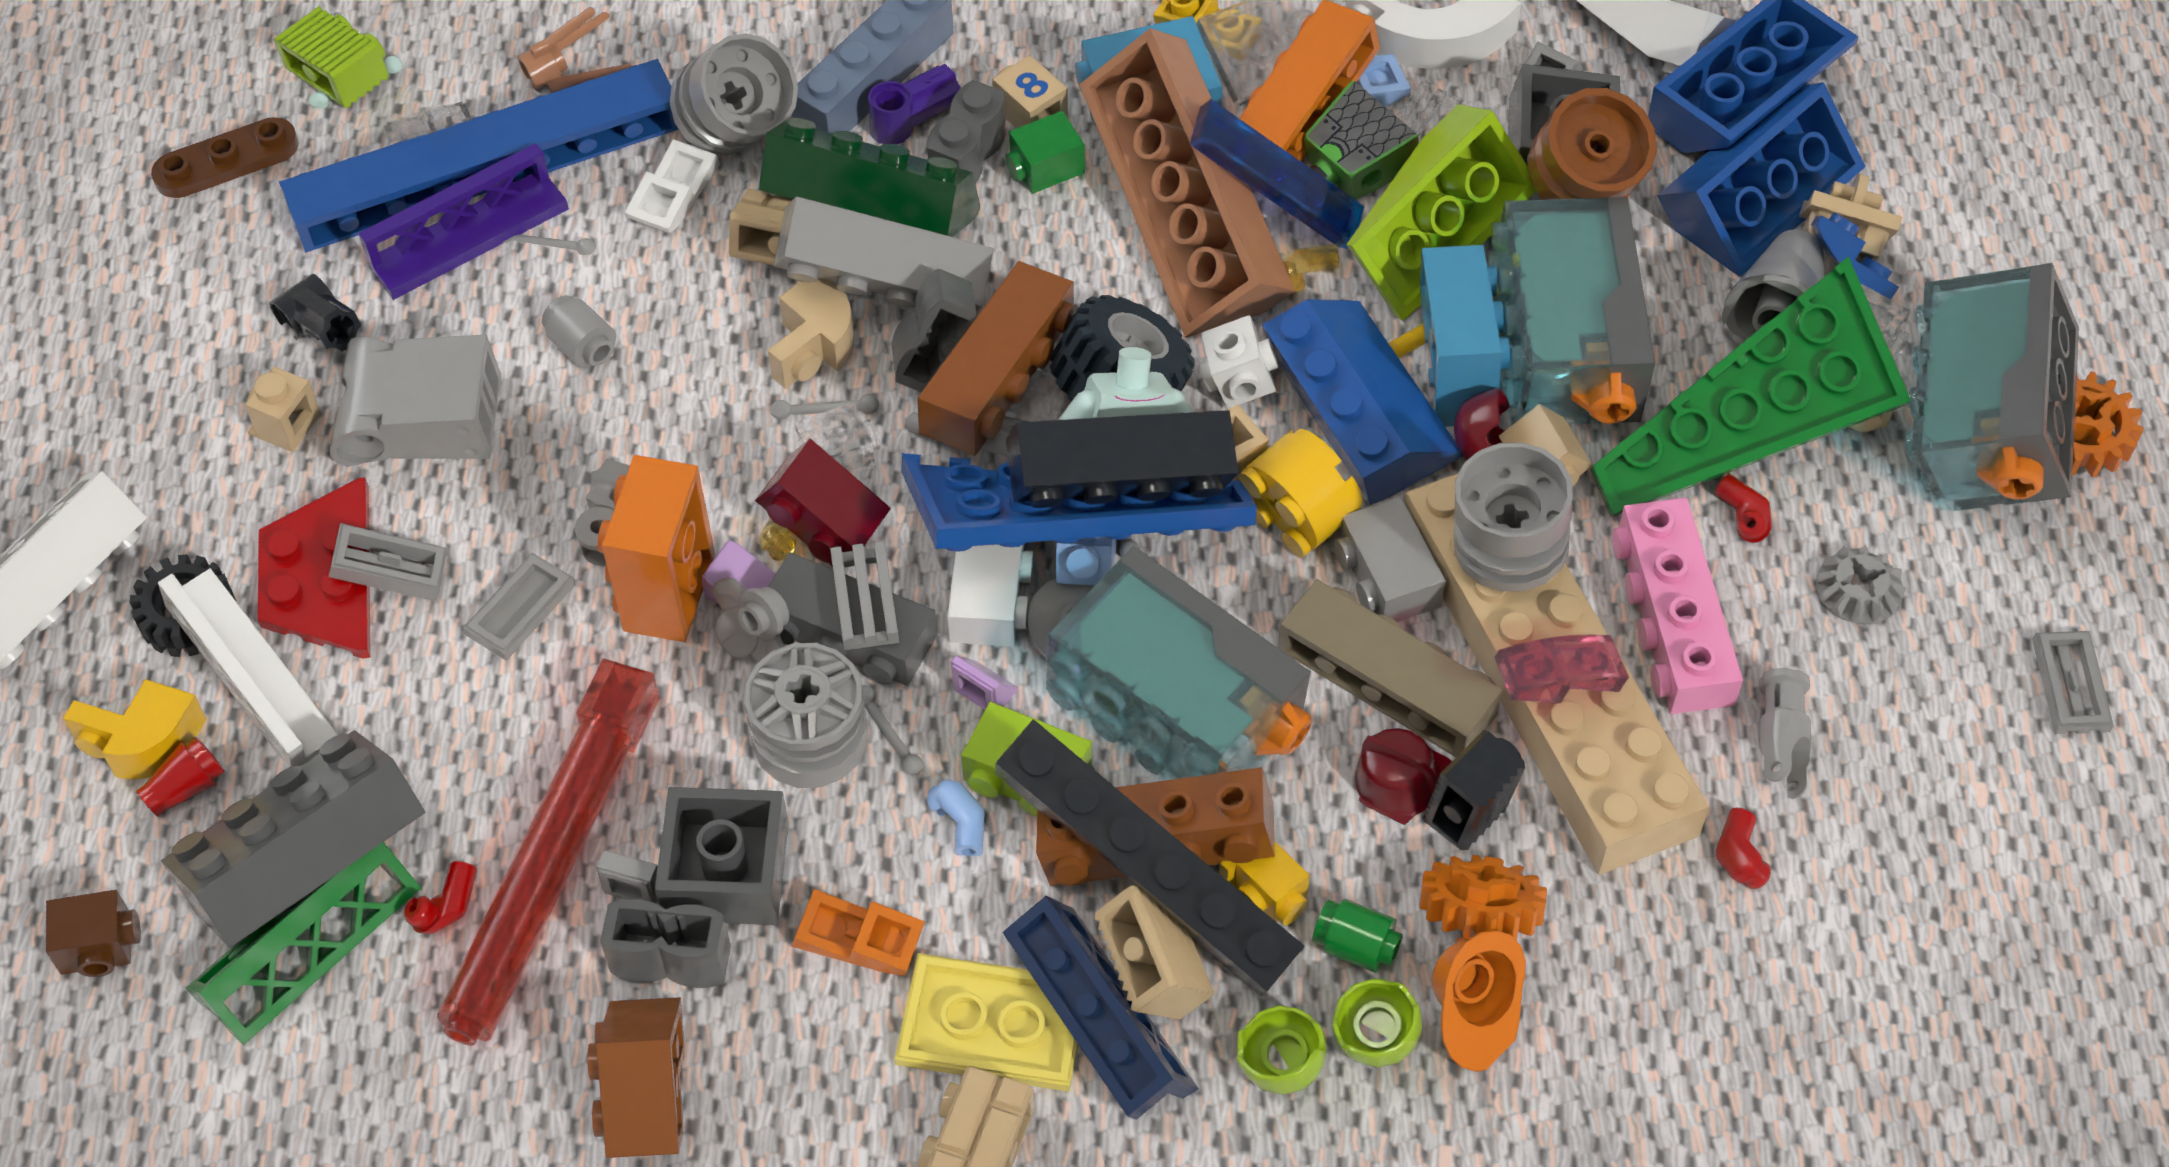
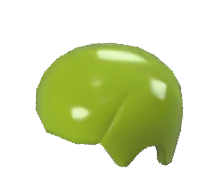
M1374 978L1353 984L1337 1000L1332 1028L1339 1046L1347 1056L1357 1063L1381 1068L1400 1063L1415 1049L1422 1032V1015L1420 1006L1402 983ZM1360 1024L1366 1025L1388 1039L1381 1042L1368 1040L1362 1034Z
M1277 1005L1257 1012L1246 1026L1238 1031L1236 1060L1244 1075L1262 1091L1286 1095L1304 1090L1317 1079L1324 1066L1326 1042L1322 1027L1317 1020L1299 1008ZM1273 1045L1289 1069H1278L1270 1063L1269 1051Z

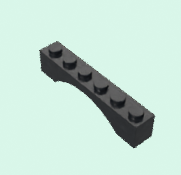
M1034 719L995 763V774L1037 810L1076 836L1130 879L1182 925L1219 963L1261 997L1272 987L1305 947Z

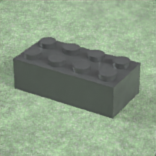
M353 730L349 734H339L326 741L319 749V754L303 765L289 767L277 774L271 781V786L254 798L243 799L232 804L224 811L222 819L205 831L194 832L180 839L173 846L172 853L160 861L196 914L230 948L426 812L394 759L360 733Z

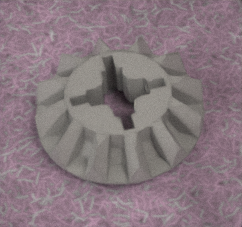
M1866 545L1859 550L1851 551L1843 546L1837 554L1831 557L1826 556L1816 578L1817 592L1826 608L1839 618L1858 624L1877 623L1892 616L1899 608L1906 589L1901 581L1902 569L1893 568L1889 564L1887 553L1879 557L1869 553ZM1854 573L1858 574L1862 580H1872L1869 592L1865 591L1860 584L1851 585Z

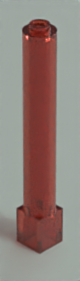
M602 659L576 712L579 726L437 1013L438 1020L444 1025L443 1032L450 1039L468 1046L475 1045L478 1039L482 1041L491 1040L628 751L635 752L660 700L654 673L608 659Z

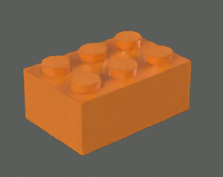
M633 455L627 475H619L616 481L613 498L615 509L611 520L605 519L602 522L597 541L598 551L604 553L606 561L605 580L607 583H611L614 593L613 611L619 613L624 632L686 643L703 592L702 577L715 555L699 468L697 465Z

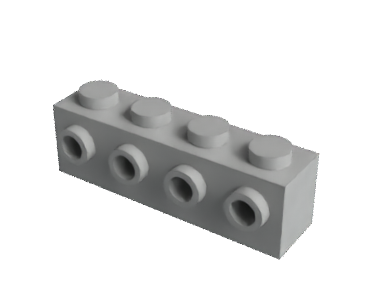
M796 196L785 207L774 267L786 269L788 277L802 282H817L818 278L837 282L836 288L849 294L865 295L867 290L884 294L888 303L901 307H915L916 296L924 280L935 270L942 269L972 283L977 311L983 307L994 248Z

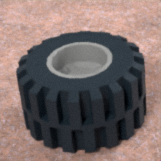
M1101 295L1099 298L1094 296L1087 298L1085 303L1080 304L1053 350L1050 358L1052 362L1050 370L1051 374L1057 378L1056 384L1060 390L1068 395V399L1072 402L1078 393L1084 391L1087 378L1094 373H1117L1119 351L1123 348L1138 347L1148 350L1151 353L1150 372L1163 374L1171 387L1182 391L1194 372L1192 369L1195 366V360L1190 355L1192 350L1189 344L1182 339L1183 335L1161 315L1129 299Z

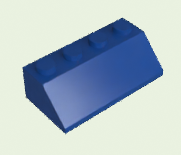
M1762 0L1654 86L1648 118L1655 128V133L1682 153L1729 148L1857 44L1859 36L1805 0Z
M1825 83L1808 84L1729 148L1709 150L1662 190L1657 197L1677 233L1741 277L1778 235L1788 230H1794L1806 220L1799 217L1803 202L1805 200L1809 201L1814 190L1830 195L1834 181L1847 184L1866 166Z
M1306 299L1262 324L1266 339L1269 338L1273 345L1279 366L1350 475L1354 477L1370 505L1401 492L1462 457L1461 451L1360 301Z

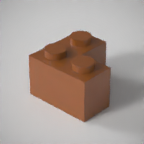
M681 997L610 1001L604 1021L596 1022L595 1043H589L587 1064L589 1079L599 1080L601 1100L593 1101L592 1125L595 1137L604 1136L606 1158L679 1154L683 1138L680 1072L685 1048Z

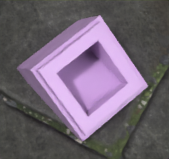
M728 540L702 577L704 594L706 598L718 603L712 593V587L719 580L733 578L746 589H761L762 587H768L776 573L742 546Z
M955 656L951 660L953 690L986 710L989 702L1004 707L1018 690L1017 686L978 661L960 656Z

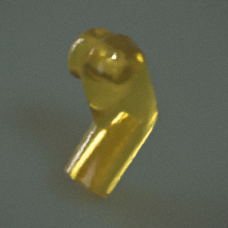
M1336 244L1299 248L1282 261L1295 292L1303 291L1306 286L1303 277L1304 273L1339 269V253Z
M769 518L758 538L762 551H768L773 560L782 561L789 552L793 553L796 548V541L790 536L793 533Z

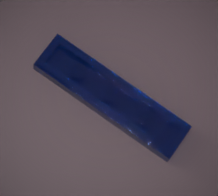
M1210 99L1200 106L1190 141L1191 146L1337 247L1348 249L1346 244L1360 226L1364 205L1214 100Z

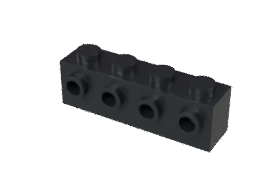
M1230 410L1016 422L1006 438L1013 501H1030L1031 506L1034 508L1058 506L1064 502V499L1084 498L1086 504L1098 505L1113 502L1120 495L1136 494L1140 501H1156L1169 497L1171 495L1170 492L1190 491L1191 497L1194 498L1212 497L1221 494L1223 489L1239 473Z

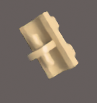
M1861 173L1856 175L1851 186L1834 181L1830 195L1814 190L1809 201L1805 200L1803 202L1799 217L1806 219L1804 231L1814 236L1815 233L1810 224L1815 216H1823L1829 219L1834 212L1859 227L1855 236L1866 242L1857 258L1864 260L1867 256L1875 261L1880 257L1887 241L1899 231L1903 217L1879 210L1883 201V195L1867 191L1870 178L1868 175Z

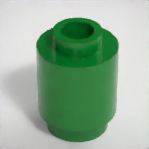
M1328 899L1316 922L1312 942L1324 946L1323 952L1377 973L1381 963L1392 966L1400 949L1403 934L1395 931L1396 918L1347 899H1343L1341 903Z

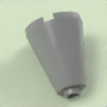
M1796 229L1781 233L1731 289L1726 297L1721 317L1723 326L1726 323L1732 333L1730 340L1736 348L1767 322L1785 310L1811 286H1814L1825 277L1823 247L1814 235Z

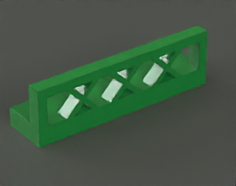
M383 842L236 943L185 988L202 1006L209 1008L241 1044L245 1045L422 888ZM383 864L401 887L383 903L365 902L366 877ZM354 889L353 901L341 900ZM332 907L352 908L349 933L339 941L319 940L321 919ZM363 908L375 909L362 920ZM310 927L309 939H296ZM287 946L308 947L306 970L295 980L275 979L276 959L282 950ZM319 947L330 948L318 959ZM265 966L264 979L251 978ZM242 985L263 986L261 1010L243 1025L224 1004V1001ZM274 987H286L273 998Z

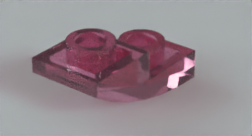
M1567 635L1538 639L1500 649L1494 657L1511 700L1561 704L1570 689L1620 692L1629 678L1611 635Z

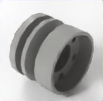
M747 33L731 35L681 68L672 83L670 107L674 123L688 142L699 149L718 156H726L744 151L765 138L768 131L789 119L796 108L798 84L792 65L782 50L765 38ZM725 99L727 104H723L721 100Z
M1499 443L1479 450L1463 464L1455 480L1454 555L1466 574L1480 585L1499 591H1526L1546 584L1561 571L1569 554L1570 521L1573 505L1572 478L1564 464L1547 450L1526 443Z
M792 643L771 651L754 666L745 684L744 706L750 727L752 747L761 768L778 782L796 788H820L843 779L859 765L867 748L868 725L864 709L862 681L854 664L838 650L818 643Z

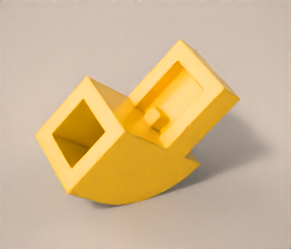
M145 679L124 715L73 700L63 720L74 737V743L77 748L92 757L105 758L115 777L122 779H144L151 777L181 741L186 745L197 737L207 718L195 694Z

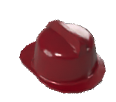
M1393 728L1385 729L1373 736L1368 735L1362 744L1361 754L1355 770L1356 788L1360 796L1358 801L1366 807L1406 825L1415 815L1427 810L1426 807L1438 782L1437 779L1440 777L1439 774L1452 760L1429 748L1422 737L1410 730Z

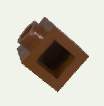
M117 889L46 900V953L60 975L78 972L87 977H101L110 974L115 966L131 964V945L139 944L141 941L140 921L137 911L127 908Z

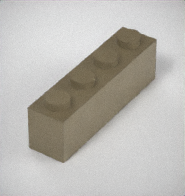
M1316 579L1280 623L1278 648L1455 758L1483 730H1486L1498 715L1503 689L1496 686L1489 676L1481 671L1470 670L1449 658L1446 652L1436 644L1423 642L1402 630L1401 626L1394 619L1382 614L1377 615L1357 603L1351 594L1341 588H1332Z

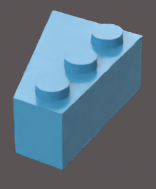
M1484 245L1421 248L1420 296L1425 343H1429L1432 368L1428 369L1429 387H1435L1434 411L1445 427L1454 426L1456 413L1464 401L1477 394L1499 388L1501 369H1509L1510 367L1508 337H1499V332H1503L1504 328L1502 301H1493V297L1497 296L1496 266H1487Z

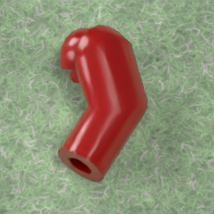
M1728 473L1716 487L1714 495L1736 510L1737 531L1743 540L1750 543L1764 540L1772 529L1769 500L1732 474Z
M1737 807L1729 811L1716 847V858L1737 883H1744L1749 889H1759L1769 881L1771 868L1749 841L1757 821L1756 816L1746 809Z
M451 862L448 866L442 893L431 899L426 896H420L418 899L412 898L404 910L406 922L412 925L417 933L435 934L461 919L468 909L477 869L466 862Z

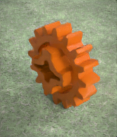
M2090 371L2086 380H2079L2077 376L2073 476L2079 467H2086L2091 477H2097L2102 465L2112 473L2117 471L2121 460L2127 462L2130 460L2144 428L2138 425L2142 415L2141 409L2128 408L2133 395L2130 392L2120 395L2116 394L2114 389L2117 381L2113 379L2107 381L2104 385L2097 383L2096 372ZM2114 429H2115V437L2112 435V432H2113Z
M1472 855L1470 862H1464L1456 856H1451L1449 865L1436 861L1432 865V871L1425 870L1423 872L1419 909L1427 910L1426 920L1429 922L1442 921V931L1461 930L1463 939L1466 940L1480 932L1498 930L1510 934L1517 941L1518 932L1532 936L1535 932V926L1543 925L1547 902V888L1539 886L1540 878L1537 875L1523 876V866L1516 865L1510 868L1503 866L1504 860L1501 858L1484 856L1482 860L1479 855Z

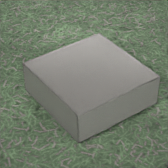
M603 849L596 869L604 893L623 899H640L657 904L658 900L655 892L657 864Z

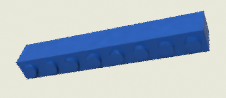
M655 59L501 110L492 111L455 125L446 126L415 138L400 141L378 150L351 157L338 163L301 173L279 181L304 251L307 253L358 236L359 232L534 143L543 151L549 173L679 130L674 123L670 107L672 87L659 60ZM532 166L518 172L512 182H517L533 174ZM483 190L473 195V197L485 194L488 190Z

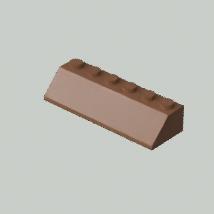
M1149 28L1081 82L1079 86L1185 337H1190L1248 315L1255 317L1264 314L1295 292V289L1186 39Z

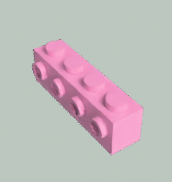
M1687 497L1624 505L1619 527L1612 530V546L1616 559H1625L1629 573L1625 575L1626 596L1630 605L1638 604L1642 618L1638 621V636L1642 649L1644 651L1652 650L1656 663L1651 669L1652 686L1656 697L1666 698L1670 714L1735 706L1743 678Z

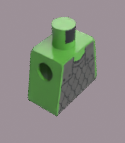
M1353 80L1307 131L1304 137L1307 160L1313 165L1299 175L1297 181L1302 190L1313 200L1319 199L1336 184L1355 201L1380 189L1395 178L1418 146V134Z

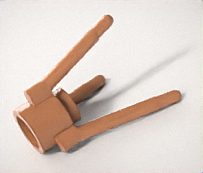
M589 7L547 38L530 46L529 50L517 56L524 75L527 79L533 81L531 85L535 91L547 86L550 92L553 93L632 66L631 64H625L564 77L561 75V72L568 69L561 50L610 17L609 13L602 12L593 19H590L595 15V10Z

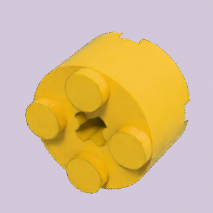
M1301 428L1293 433L1292 429L1248 464L1239 474V480L1257 505L1256 521L1265 529L1272 523L1283 532L1282 540L1287 548L1299 558H1303L1310 551L1315 550L1341 527L1343 517L1349 513L1361 510L1363 507L1362 494L1354 477L1351 476L1344 481L1335 469L1342 460L1323 440L1310 431Z

